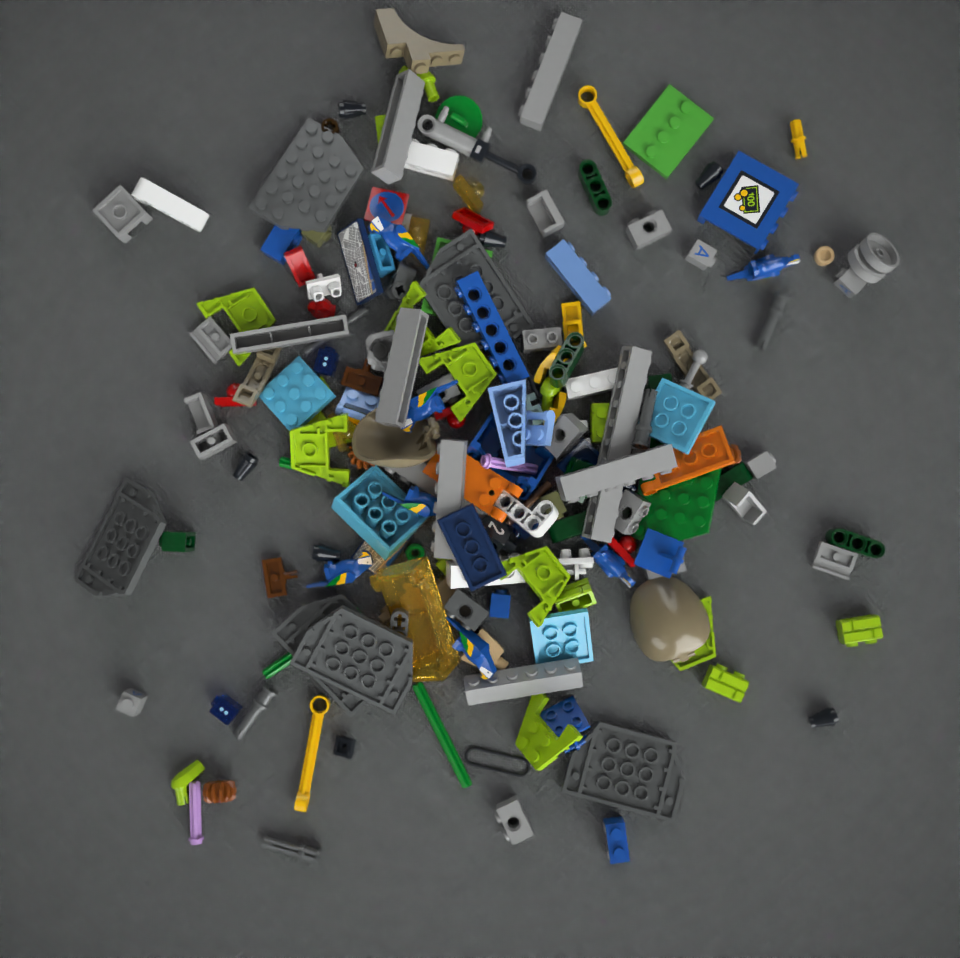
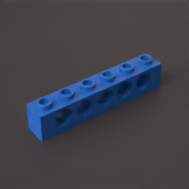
M476 271L456 281L454 290L458 298L462 297L465 303L463 305L465 313L471 315L474 321L471 323L476 333L479 332L482 338L480 340L481 345L485 351L488 350L491 356L489 361L493 368L496 367L499 372L497 376L500 383L503 385L529 377L527 369L479 272ZM470 291L476 292L478 299L471 300L468 293ZM482 308L486 311L487 315L485 318H480L477 315L478 309ZM487 326H492L495 329L493 336L486 333ZM496 343L503 345L504 350L502 353L495 351L494 346ZM505 360L512 363L510 371L505 370L503 367Z

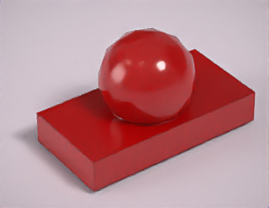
M466 207L456 210L452 214L454 220L463 224V233L472 229L475 235L478 236L479 233L483 234L494 227L493 221Z
M302 246L283 253L299 287L306 285L305 281L316 279Z
M230 384L226 390L227 397H214V404L219 407L245 406L232 401L240 384Z
M450 407L442 410V413L434 412L436 421L447 418V423L452 428H461L465 424L466 418L459 422Z
M625 535L617 542L613 537L611 543L607 544L629 567H634L635 559L630 554L637 547L635 538Z

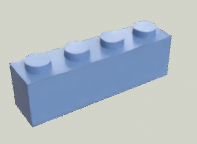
M563 239L546 252L545 259L591 316L610 302L611 293L605 286L602 287L599 284L597 275L587 269V263L582 257H578L575 254V248L570 242H566Z

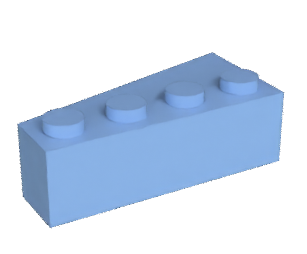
M526 379L488 388L506 468L525 464Z

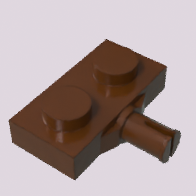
M365 358L362 369L346 366L341 385L378 397L383 378L369 372L371 365L368 364V360Z
M282 557L262 560L267 597L273 598L288 595L287 579L298 578V574L291 575L298 573V571L286 572Z

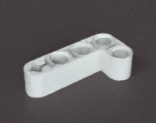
M140 177L131 194L138 202L146 206L150 205L198 232L202 231L210 216L203 210Z
M504 490L494 506L505 512L510 519L531 536L537 538L546 533L559 515L557 508L549 500L541 501L531 511ZM490 491V492H489V495H490V496H493L492 493H493L494 491ZM507 501H510V504L507 507H504V504ZM552 508L549 514L544 515L546 509ZM521 512H525L523 517L518 518ZM539 523V526L532 530V526Z

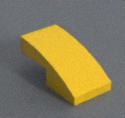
M581 302L561 303L564 341L573 332H578L584 337Z
M558 345L543 360L536 371L533 379L534 382L540 384L544 380L548 369H550L562 346Z
M559 392L554 398L553 408H549V410L555 412V422L563 411L567 393Z

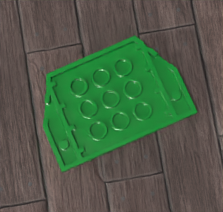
M651 438L650 448L663 445L664 443ZM721 468L658 490L656 493L647 496L643 495L640 485L655 480V475L653 474L654 478L644 481L640 478L637 494L652 504L649 507L648 514L641 519L637 531L631 536L637 540H643L647 528L678 541L708 534L710 532Z

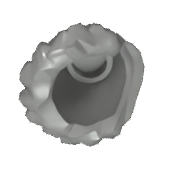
M394 330L374 333L366 339L367 360L373 370L385 372L387 369L388 354L391 351Z

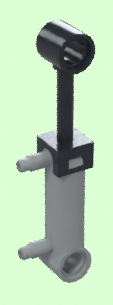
M444 106L443 110H441L438 119L427 114L421 116L418 120V128L424 136L438 141L482 165L486 158L516 173V176H518L519 181L523 185H531L535 182L537 172L533 165L523 164L518 166L489 152L491 146L488 141L492 128H486L481 140L444 123L449 111L447 106ZM430 121L433 123V127L428 131L424 130V123ZM530 170L533 176L530 179H524L522 177L523 171Z

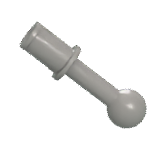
M699 349L693 353V363L685 379L679 380L680 386L689 390L694 387L691 382L699 366L708 359V355L704 350Z

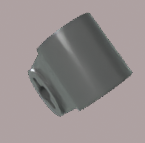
M399 261L395 264L396 270L392 272L386 288L388 298L398 300L406 296L415 278L416 269Z

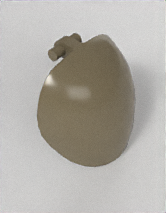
M375 408L361 419L353 433L352 448L358 459L386 468H406L419 465L435 455V440L440 437V427L435 418L430 417L427 421L426 419L417 421L411 429L412 432L406 433L401 428L384 426L376 422L375 411L377 408Z
M664 576L650 579L635 590L630 603V623L635 641L645 656L654 661L673 660V663H677L679 661L685 662L689 660V657L696 655L694 651L700 648L709 637L710 622L702 601L694 591L679 579L674 577L669 579Z

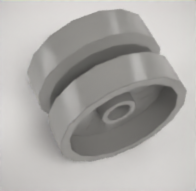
M870 233L860 244H857L848 252V261L853 271L861 279L869 283L880 281L886 273L891 272L898 266L900 260L893 244L887 238L877 233Z

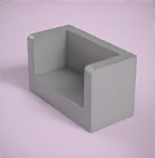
M547 189L526 200V207L543 238L564 227L565 222Z
M199 392L183 399L184 403L188 404L198 428L196 431L197 435L201 436L219 426L206 394Z
M736 482L722 495L738 516L752 525H756L767 512L750 490Z

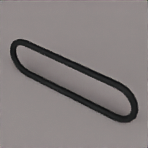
M512 337L511 339L529 374V377L527 378L531 385V388L535 393L536 398H539L537 388L523 359L520 349L516 343V340L514 339V337Z
M471 747L465 753V760L471 766L517 777H524L530 772V763L521 757L479 747ZM471 750H479L521 760L527 764L528 769L524 774H517L475 764L468 760V753Z

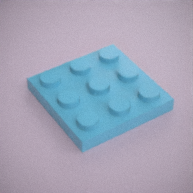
M298 356L264 387L259 397L290 431L291 429L306 425L336 395L305 361Z
M662 378L656 388L658 394L650 425L653 430L649 437L664 444H672L674 449L688 455L716 402Z
M587 608L547 614L543 624L538 628L529 618L535 664L577 657L579 663L594 661Z

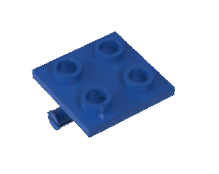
M647 528L633 564L670 579L672 573L677 575L680 564L684 562L682 559L687 548L683 547L684 542Z
M574 696L540 713L541 718L558 737H560L568 724L573 725L579 732L590 728ZM587 735L583 736L579 742L576 741L570 745V749L564 750L565 754L575 749L579 750L580 746L586 743L584 739Z

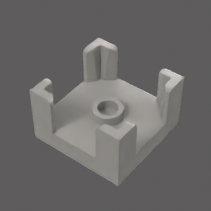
M121 184L92 210L113 234L125 244L132 238L128 233L141 221L148 224L153 219Z

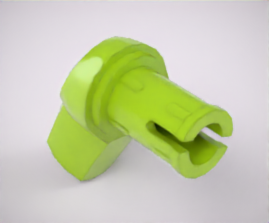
M403 66L399 70V74L408 70L407 66ZM429 71L428 73L416 74L425 81L424 90L428 101H437L440 96L435 87V76Z
M549 369L548 377L540 388L542 411L553 407L554 396L562 389L555 388L550 384ZM556 374L554 377L560 378L562 375Z
M199 760L192 762L171 780V788L175 790L178 806L185 805V801L186 804L189 803L187 786L205 770V767Z

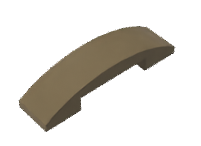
M678 330L663 340L675 364L684 377H686L693 363V352L689 348L690 344L681 331ZM700 365L691 384L694 385L693 389L696 393L713 400L723 392L714 379L709 377L702 365Z
M281 348L257 352V357L243 384L240 383L232 401L250 408L253 406L274 369Z

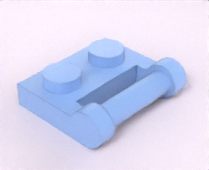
M346 387L336 407L335 414L348 413V417L361 421L366 414L378 408L380 397Z
M526 410V446H551L555 422L554 411L532 412ZM533 420L545 421L544 425H532Z

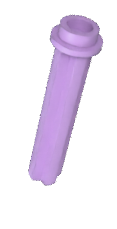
M491 454L483 455L480 460V465L484 469L491 467L536 475L538 470L537 465L530 463L506 468L504 459L492 457Z
M196 780L189 783L190 837L188 841H190L191 845L202 844V840H204V836H202L201 783Z

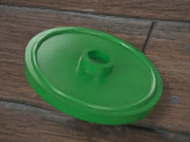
M460 95L452 96L442 102L436 112L435 119H438L441 110H443L444 106H447L449 111L444 123L476 138L481 131L483 123L479 106L472 99Z

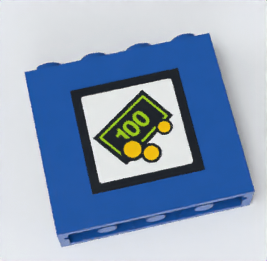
M738 151L699 214L697 221L703 225L705 221L712 223L756 248L754 254H757L759 249L763 251L769 240L766 238L769 233L773 235L779 226L776 223L778 218L781 217L783 219L788 211L787 203L789 201L793 203L799 193L795 191L799 184Z

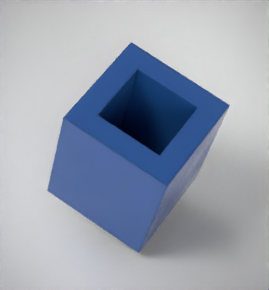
M496 589L495 592H491L489 617L509 619L511 594H507V590Z

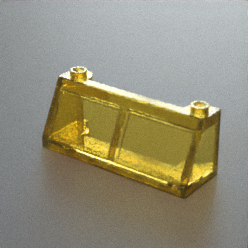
M428 556L378 569L369 577L370 584L376 592L382 591L390 617L396 608H404L409 613L408 638L413 640V682L444 681L461 660L458 651L452 647L455 641L449 622L446 619L447 616ZM398 614L397 626H401L402 614Z

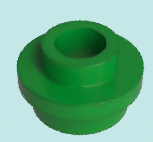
M414 543L407 547L405 554L410 562L417 563L424 558L425 551L420 544ZM412 550H418L419 555L417 557H414L412 555Z

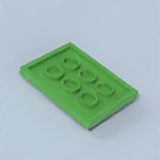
M669 84L622 145L667 180L713 122L714 118Z

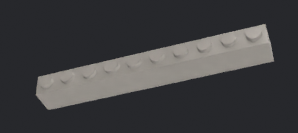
M622 346L597 464L631 454V444L635 439V426L639 421V411L643 402L648 369L652 361V351L635 346ZM624 484L617 485L616 490L605 492L604 489L598 491L599 495L590 497L581 537L611 543L615 532V522L619 514L620 500L623 496Z

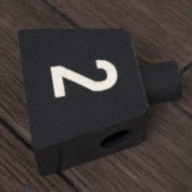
M487 514L482 522L497 553L502 548L509 554H512L517 547V544L508 539L513 532L512 528L504 521L500 523Z

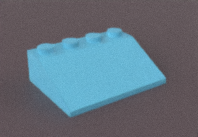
M375 465V467H370L336 496L331 508L386 561L429 516L423 517L382 495L384 491L405 500L407 494Z

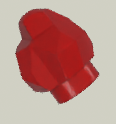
M324 298L319 302L310 301L307 309L313 317L322 319L334 317L336 305L331 304V301Z

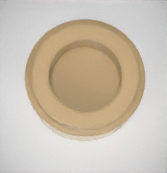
M822 246L814 253V261L820 266L829 265L835 257L833 249L828 246Z

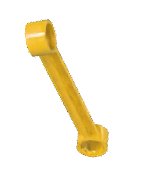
M589 85L583 86L578 93L579 105L589 110L623 168L627 182L633 189L644 183L641 171L632 163L598 105L596 89ZM584 92H590L593 94L594 99L590 102H585L580 96Z
M323 694L316 695L310 702V710L313 714L299 790L295 800L294 810L307 812L309 805L310 789L323 718L330 708V700ZM317 698H322L326 701L327 708L324 711L315 710L313 703Z

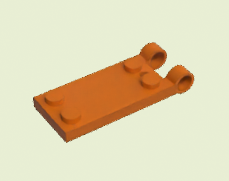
M722 425L701 432L688 455L673 448L678 467L673 468L672 472L668 474H654L655 480L645 482L640 487L643 495L647 496L656 493L658 490L734 464L735 460Z
M436 450L435 455L430 459L422 472L438 482L439 474H436L437 462L439 463L440 455H437ZM467 455L464 499L469 503H473L475 507L495 520L503 523L507 514L495 507L494 504L503 490L517 499L524 490L493 470L484 469L480 462ZM490 491H494L493 496L489 495Z

